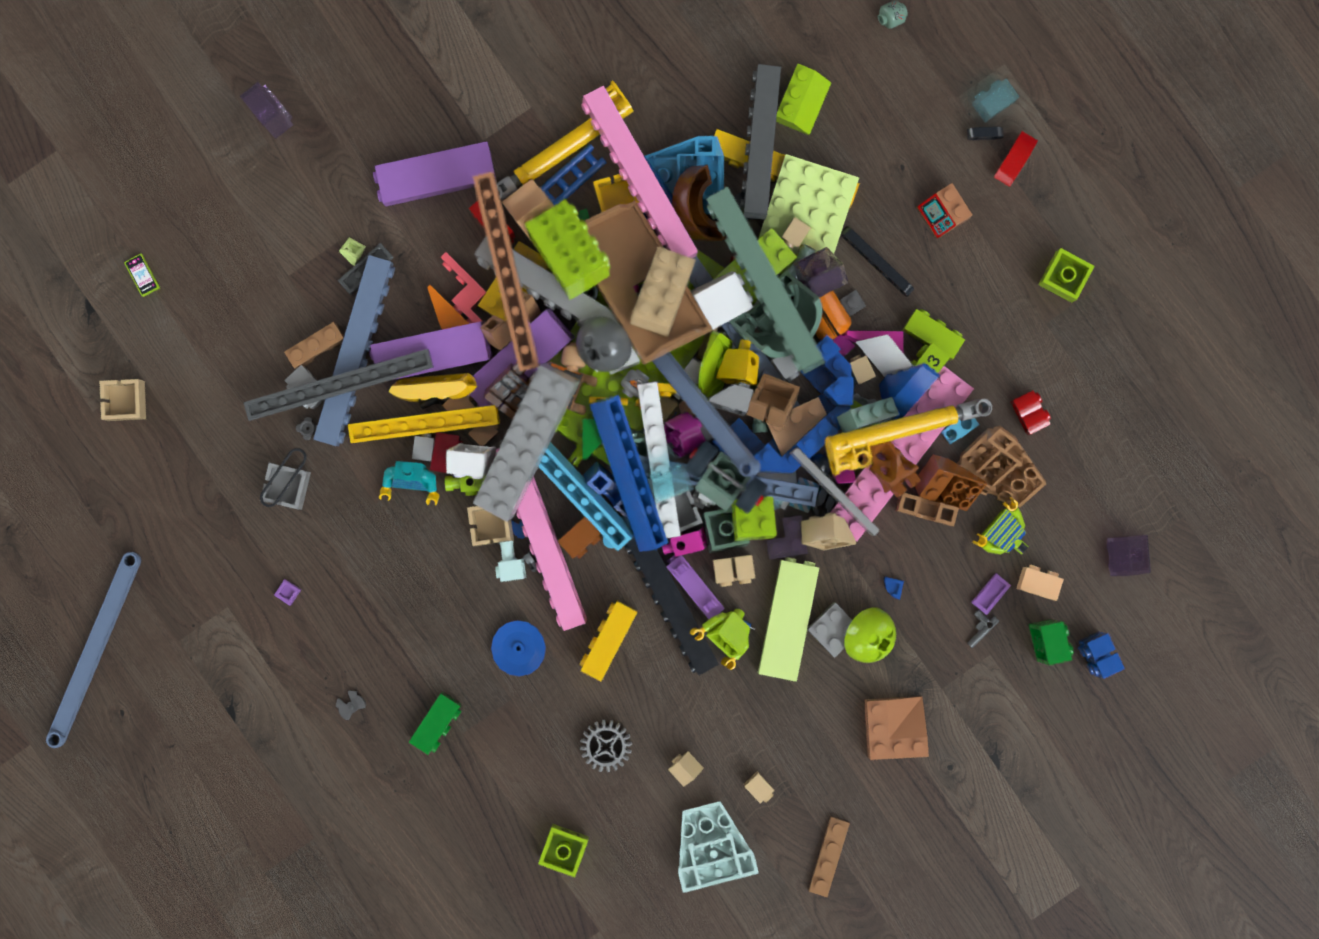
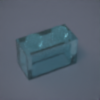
M1007 78L1002 82L1000 79L990 86L991 89L985 92L983 90L975 96L976 100L972 105L985 123L1012 105L1020 97Z
M673 465L668 468L669 471L661 473V471L655 472L650 475L651 478L647 479L656 503L693 489L684 465Z

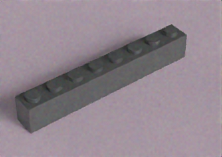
M758 64L757 70L753 71L752 82H755V89H751L750 100L753 101V107L749 108L748 119H752L751 125L747 127V137H750V142L745 147V155H748V162H744L743 174H746V181H742L741 192H745L744 199L740 201V210L743 211L745 218L765 220L768 213L781 67Z

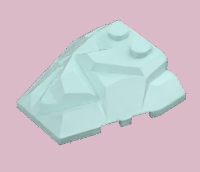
M720 801L683 811L678 870L683 893L759 873L754 853Z

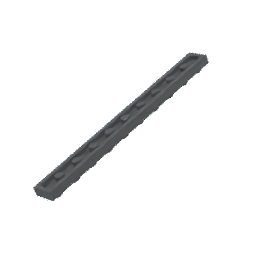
M425 349L243 403L248 420L252 421L434 368L429 349Z

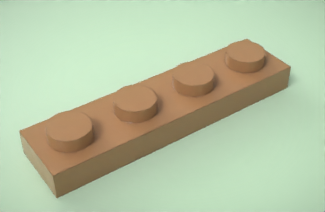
M830 817L808 889L809 892L828 897L850 823L848 821Z

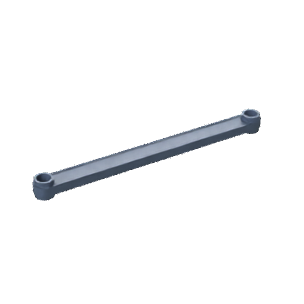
M668 352L652 360L736 465L740 473L746 477L756 475L760 471L759 461L748 451L672 354Z
M127 552L121 559L46 737V743L51 748L61 747L66 742L141 564V557L136 552ZM131 555L135 558V563L132 566L128 563V558ZM54 734L59 737L58 744L53 741Z

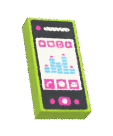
M139 254L124 262L142 297L160 289L143 254Z

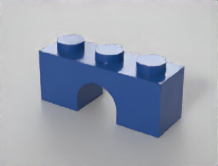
M596 461L583 474L586 484L599 495L603 493L611 501L613 507L624 517L628 518L614 476Z

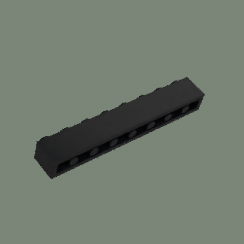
M633 536L624 547L629 555H634L636 560L633 563L638 572L642 570L645 576L642 580L647 589L651 587L654 594L651 596L656 606L661 605L663 611L660 613L664 621H669L673 628L669 630L674 639L679 638L682 644L679 648L683 656L688 655L691 660L688 663L693 673L697 672L698 675H701L718 666L719 663L706 639L703 638L697 641L694 638L699 635V632H696L694 635L690 634L691 629L699 627L657 549L639 551Z

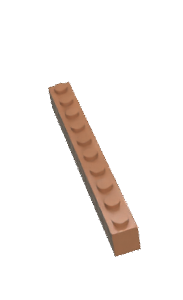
M489 172L473 176L519 371L538 368L540 362L495 174Z

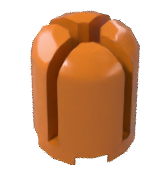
M829 287L830 292L826 294L821 292L817 296L820 298L822 308L841 335L850 328L852 322L832 287ZM822 311L821 322L815 334L819 340H822L827 335L833 340L837 337V333Z

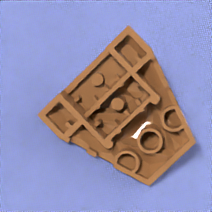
M1001 426L994 427L993 429L987 428L961 453L960 460L956 463L987 482V485L980 494L987 495L989 493L997 496V500L1008 504L1011 503L1010 497L1018 502L1019 508L1046 485V480L1016 437Z

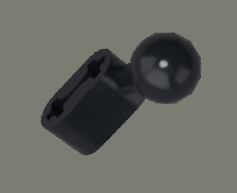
M820 453L814 454L810 460L830 479L828 473L831 468L828 457ZM821 485L817 492L815 507L811 506V512L815 516L824 517L826 513H830L835 499L830 494L826 495L827 492L824 491L825 489ZM823 503V508H825V511H820V513H818L819 509H817V506H821Z

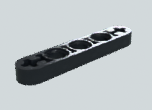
M846 226L841 231L840 235L904 296L908 297L914 291L913 286L854 230Z

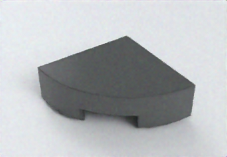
M532 554L524 555L523 558L532 572H536V561Z

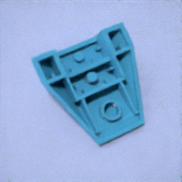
M697 136L645 156L672 195L677 180L686 169L691 166L708 165L712 184L706 188L702 203L705 214H710L706 207L709 204L707 198L724 189V154L717 136Z

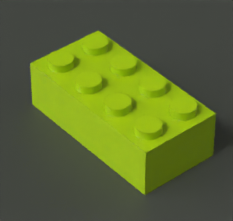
M770 228L757 239L776 274L780 273L797 258L773 228ZM736 259L712 278L714 280L729 272H735L736 275L740 274L744 281L742 287L745 292L748 291L751 297L755 294L753 290L757 289L755 285L751 287L744 275L747 270H742Z

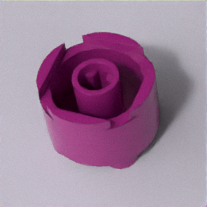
M687 411L665 422L664 432L668 444L672 443L674 446L672 451L679 457L693 452L695 448L699 449L703 442L706 441L700 430L702 428L700 420L697 417L693 418Z

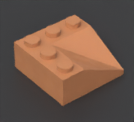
M922 696L864 699L867 753L870 760L929 757Z

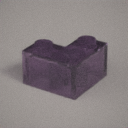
M802 515L781 518L784 537L765 540L769 560L808 553L807 545L802 544Z

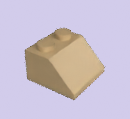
M826 513L824 517L812 516L809 517V520L801 521L802 544L820 550H829L856 544V540L846 520L837 516L836 513Z

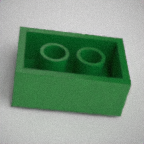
M1048 619L1028 624L1037 662L1053 665L1072 660L1071 655L1074 654L1071 643L1068 644L1067 636H1069V630L1063 621Z

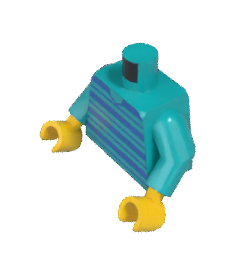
M396 461L395 466L385 470L382 482L383 487L380 489V500L382 495H387L388 501L391 499L392 490L390 487L392 486L393 488L428 491L426 504L429 505L430 501L433 500L435 505H437L439 494L436 492V476L424 464Z

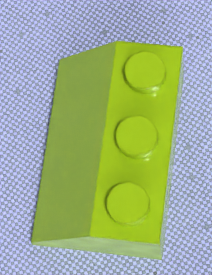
M797 64L778 109L776 122L810 135L831 82L817 71Z

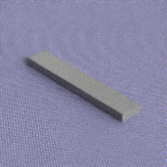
M794 448L789 453L870 535L875 536L879 532V529L799 448Z

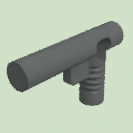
M980 609L974 613L980 620L976 625L979 631L967 642L971 648L999 622L995 616L991 620L987 619ZM987 622L992 623V626L990 628H988Z

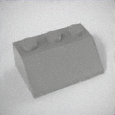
M739 382L738 385L734 384L710 397L709 402L714 408L745 416L753 390L749 389L750 385Z

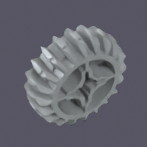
M605 719L602 720V726L596 721L595 729L589 725L588 729L591 733L584 731L583 735L588 738H581L580 741L586 744L580 746V750L587 751L582 754V757L589 756L586 764L593 761L592 769L600 765L599 772H602L603 766H606L607 772H610V766H613V769L616 771L618 769L616 763L624 766V762L621 759L623 758L628 761L629 757L625 753L632 752L631 749L626 748V746L632 745L631 741L626 742V739L630 738V734L623 735L626 731L625 727L618 730L620 723L613 727V720H610L609 725H606ZM608 730L616 734L610 738H605L598 732ZM593 736L599 743V747L594 753L590 749V741ZM620 738L622 751L618 755L613 745ZM611 742V745L609 746L611 749L608 750L607 748H605L604 750H601V747H603V744L601 743ZM602 754H608L613 760L602 761L597 759V757Z

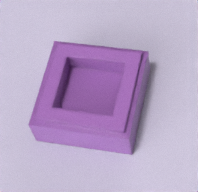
M284 579L274 596L291 606L302 589Z

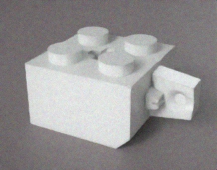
M459 443L447 450V473L454 474V477H465V475L472 476L473 479H483L495 459L497 448Z

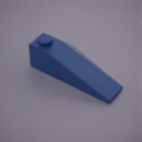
M925 363L910 367L907 371L900 370L896 374H887L879 383L881 398L884 400L892 397L899 413L894 418H903L940 375Z

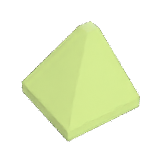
M349 237L339 252L355 266L366 246Z

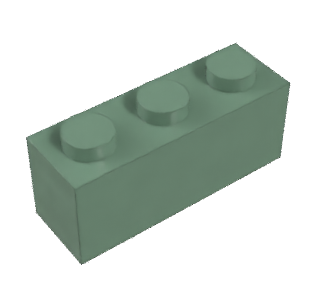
M890 397L849 410L838 416L837 420L842 432L845 433L884 423L898 416L899 413L893 398Z

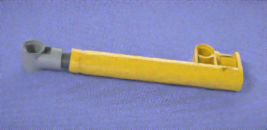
M612 80L610 86L605 89L622 119H624L634 111L621 90ZM590 118L528 160L521 167L513 171L514 175L511 177L507 176L499 181L497 187L501 203L503 199L518 190V186L526 184L531 179H536L599 136V131H595L591 124L592 119Z
M974 399L958 404L956 408L950 405L826 437L825 446L831 471L834 475H838L840 471L846 469L866 468L872 462L870 446L958 423V420L965 421L988 416L992 411V404L987 399ZM980 403H981V405H982V411H981V412H979V410H978V406H979ZM861 454L863 461L859 464L858 456Z

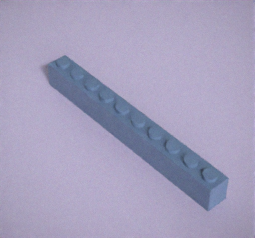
M371 255L368 256L333 376L366 367L368 361L365 359L366 354L371 349L370 345H373L371 338L378 329L379 323L376 321L378 315H381L384 309L382 301L389 292L390 286H388L389 278H393L395 272L394 264L391 261ZM355 391L325 399L313 440L334 446H339L340 443H343L346 434L343 431L345 425H348L351 419L349 411L351 407H354L357 398L354 395Z

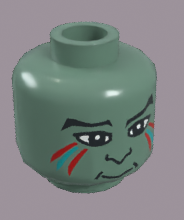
M896 0L881 6L878 15L880 24L889 29L903 24L908 15L906 6Z

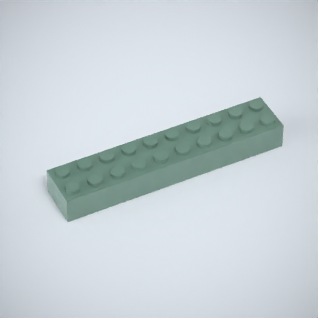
M728 187L708 197L709 204L706 207L713 219L718 218L719 221L716 224L721 234L728 236L725 241L732 253L737 252L738 255L734 257L740 268L747 270L744 275L751 287L756 286L757 289L753 291L759 302L766 304L763 309L769 320H775L776 323L773 324V327L779 337L783 336L785 338L782 343L788 354L793 353L795 356L792 358V361L798 372L802 370L806 374L824 364L825 361Z

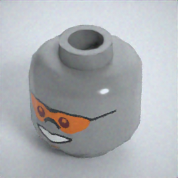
M638 369L636 371L630 370L621 381V386L624 388L622 392L630 398L632 396L639 398L637 385L649 383V378Z

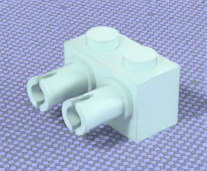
M513 541L500 542L502 560L495 567L496 577L500 578L501 582L527 578L524 559L517 560L515 558Z

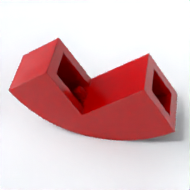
M1021 131L1006 158L996 171L994 178L1010 187L1031 155L1038 140Z

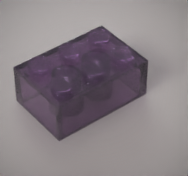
M257 82L240 95L242 100L275 139L293 126V123L290 121L293 117L266 84L262 87Z

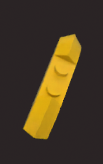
M469 373L399 378L388 392L399 399L409 402H418L419 398L421 400H428L433 397H438V399L447 397L459 399L473 392L477 384L475 378Z

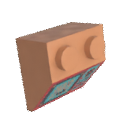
M953 183L917 206L936 239L973 216Z

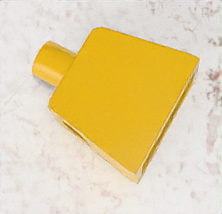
M741 339L738 349L726 350L716 376L717 379L726 384L738 385L740 382L748 385H757L759 356L750 350V341Z

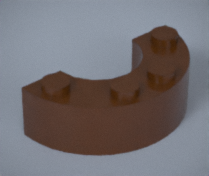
M708 165L691 166L680 175L673 191L672 205L691 239L703 242L722 241L726 237L721 234L716 224L717 221L711 220L703 209V194L706 188L712 184Z

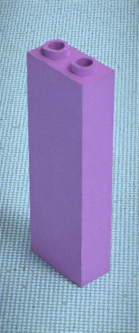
M482 142L376 165V172H373L375 183H379L380 190L377 191L379 202H383L385 206L473 188L475 187L473 176L489 172L495 174L488 142Z
M550 308L545 310L530 324L540 365L548 363L564 346L568 345L575 338ZM512 341L473 376L477 387L467 396H471L478 403L477 407L493 405L484 398L485 389L511 363L514 365L517 362ZM538 368L526 370L524 374L529 377L534 371L537 372Z
M485 321L370 345L371 349L369 351L374 364L429 349L434 368L404 377L490 360L493 358L491 346L480 329Z

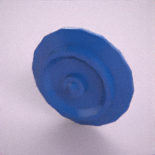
M517 620L508 622L498 629L493 637L491 650L493 659L501 670L509 675L523 676L531 674L539 668L545 657L546 646L544 637L538 628L529 622Z

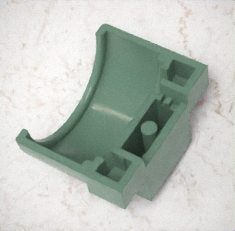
M786 270L778 278L788 296L794 297L793 305L811 337H813L822 318L821 300ZM759 302L748 313L744 312L729 322L740 336L745 340L748 339L765 355L772 358H782L793 354H788L782 343L785 338L783 336L779 337L774 329L773 324L776 322L774 319L769 320L763 309L766 306L764 302Z

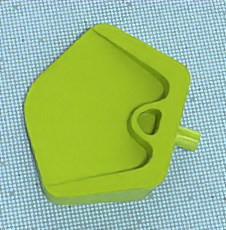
M715 331L711 333L699 371L698 388L708 401L710 397L720 392L724 386V382L717 379L716 376L726 350L732 349V341L722 333Z

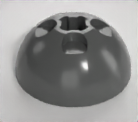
M595 316L587 319L578 331L576 338L577 351L582 361L590 368L601 372H610L621 368L628 362L632 352L631 341L625 329L616 321L608 317Z

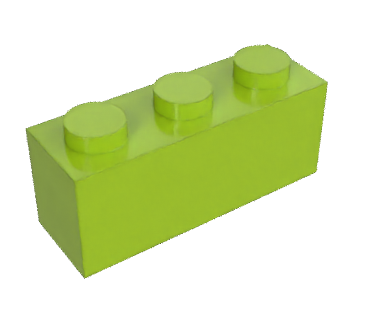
M916 309L902 331L924 345L928 346L933 342L951 356L949 361L953 360L965 341L962 338L963 335L954 329L951 331L946 328V324L941 320H933L929 317L930 314L927 311Z

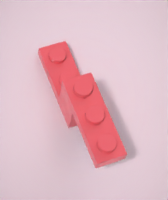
M445 252L441 256L444 261L442 265L449 272L453 270L457 274L455 278L462 285L467 284L451 300L455 304L453 308L460 315L464 313L468 317L466 321L469 324L481 322L482 320L473 310L479 305L486 291Z

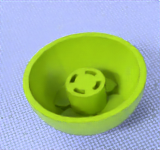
M868 608L860 612L852 620L845 634L844 645L847 654L852 659L863 663H873L885 658L893 649L896 641L895 624L892 618L880 608Z

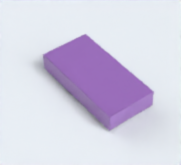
M995 573L971 603L987 615L1011 585Z

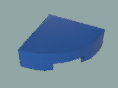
M884 577V585L887 592L892 597L900 600L904 581Z

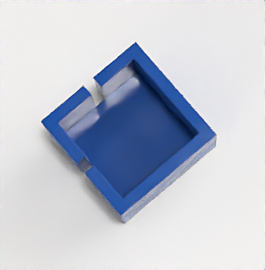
M1096 632L1078 641L1080 644L1078 649L1081 655L1086 657L1088 661L1086 666L1091 675L1094 674V676L1104 679L1125 669L1118 653L1110 654L1111 651L1115 650V647L1108 633Z

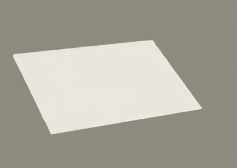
M888 335L856 342L884 377L887 374H896L900 370L907 371L910 367H913Z

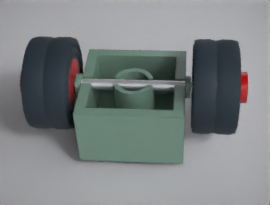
M704 441L699 449L695 448L689 456L691 460L686 466V470L698 478L706 468L708 469L695 489L725 511L729 509L740 493L742 495L735 504L747 514L754 505L758 507L765 498L762 494L768 485L755 476L749 485L745 486L751 477L743 476L732 460L722 451L715 461L712 462L718 449L708 441Z

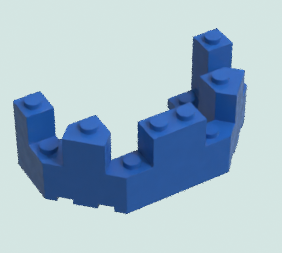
M828 335L816 345L825 363L806 374L802 370L799 371L820 393L818 397L827 415L783 456H781L774 438L767 445H764L740 418L730 426L748 451L759 461L760 471L758 473H794L801 466L789 454L794 448H799L810 459L825 445L826 437L835 435L841 429L837 417L849 411L850 406L853 405L854 377H851L852 365L838 352L840 348ZM713 440L711 444L718 449V452L721 453L722 451L726 454L716 440Z

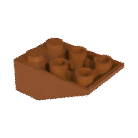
M933 454L919 473L918 477L921 481L915 488L919 497L967 511L985 488L987 482L952 460Z

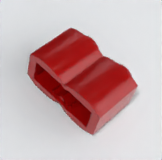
M1032 390L1010 401L1027 435H1031L1050 425V414L1046 409L1043 410L1040 404L1042 399L1038 392L1035 393Z

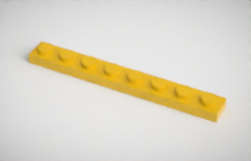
M490 405L348 424L350 443L497 425L500 424L498 408Z

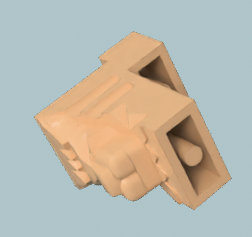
M533 179L502 201L528 238L529 235L525 224L554 207Z

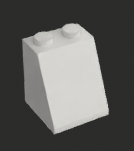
M729 272L690 291L712 326V330L753 308L751 304L753 299L748 291L745 292L742 287L744 281L740 274L736 275L735 272Z

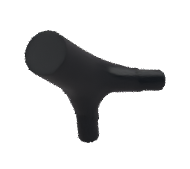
M433 397L419 404L422 410L434 404L443 405L445 401L439 400L438 397Z

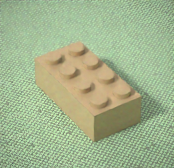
M658 246L630 324L668 337L691 276L695 259Z

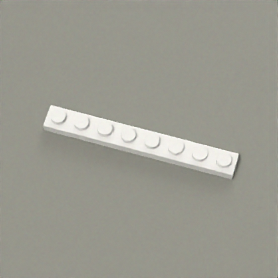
M657 382L639 384L637 387L656 508L666 537L680 536Z

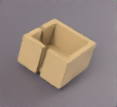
M139 379L100 381V398L110 400V403L100 402L101 420L146 419L145 381Z
M479 506L467 508L469 524L477 525V529H470L472 546L514 541L511 519L507 522Z
M752 555L712 560L715 583H720L721 587L731 586L733 581H739V584L751 583V579H755Z

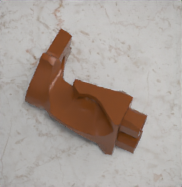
M891 441L870 446L872 455L870 471L880 481L885 494L891 491L898 498L907 491L902 482L905 481L910 488H913L921 481L916 474L918 466L905 458L901 450L894 447ZM861 454L858 456V461L863 458ZM877 454H884L886 456V459L880 460L877 457Z

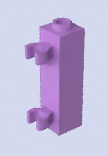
M673 555L667 560L669 564L666 567L708 619L725 609L682 555L677 557Z

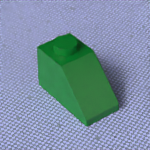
M583 419L582 460H587L603 444L595 419Z

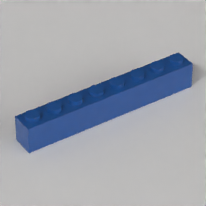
M619 395L603 398L590 404L639 551L655 550L667 544L668 540Z

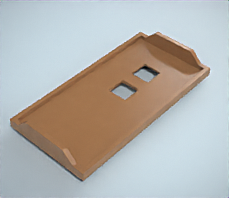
M636 201L627 205L618 204L584 221L588 227L589 235L595 237L599 244L600 252L604 251L611 267L609 268L610 276L596 284L618 323L627 332L631 345L643 365L712 331V326L688 287L685 289L668 337L630 324L632 314L639 299L633 287L646 280L658 246L664 248Z

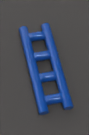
M590 143L540 187L554 206L566 200L607 163L603 157L598 161L590 153L594 149ZM583 158L592 165L584 174L576 166ZM571 170L578 179L569 186L562 177ZM555 183L564 191L556 199L548 191Z

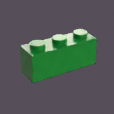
M442 692L409 743L427 755L431 751L435 753L441 744L438 740L442 735H447L451 729V726H449L452 719L457 720L462 710L459 708L462 704Z

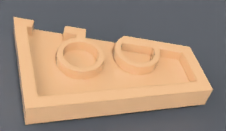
M819 397L793 408L783 429L767 423L781 456L827 415Z

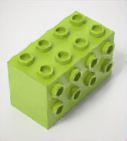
M563 200L527 222L525 227L530 240L569 300H572L609 277V268L611 267L604 251L600 252L599 244L595 237L589 235L585 222L579 220L578 212L573 204L569 205L566 200Z

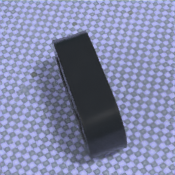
M975 127L967 129V140H997L1003 138V127Z

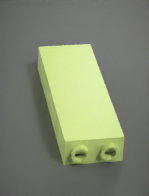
M785 557V561L780 560L758 674L797 682L819 568L815 567L813 562L804 561V564L796 563L797 559Z

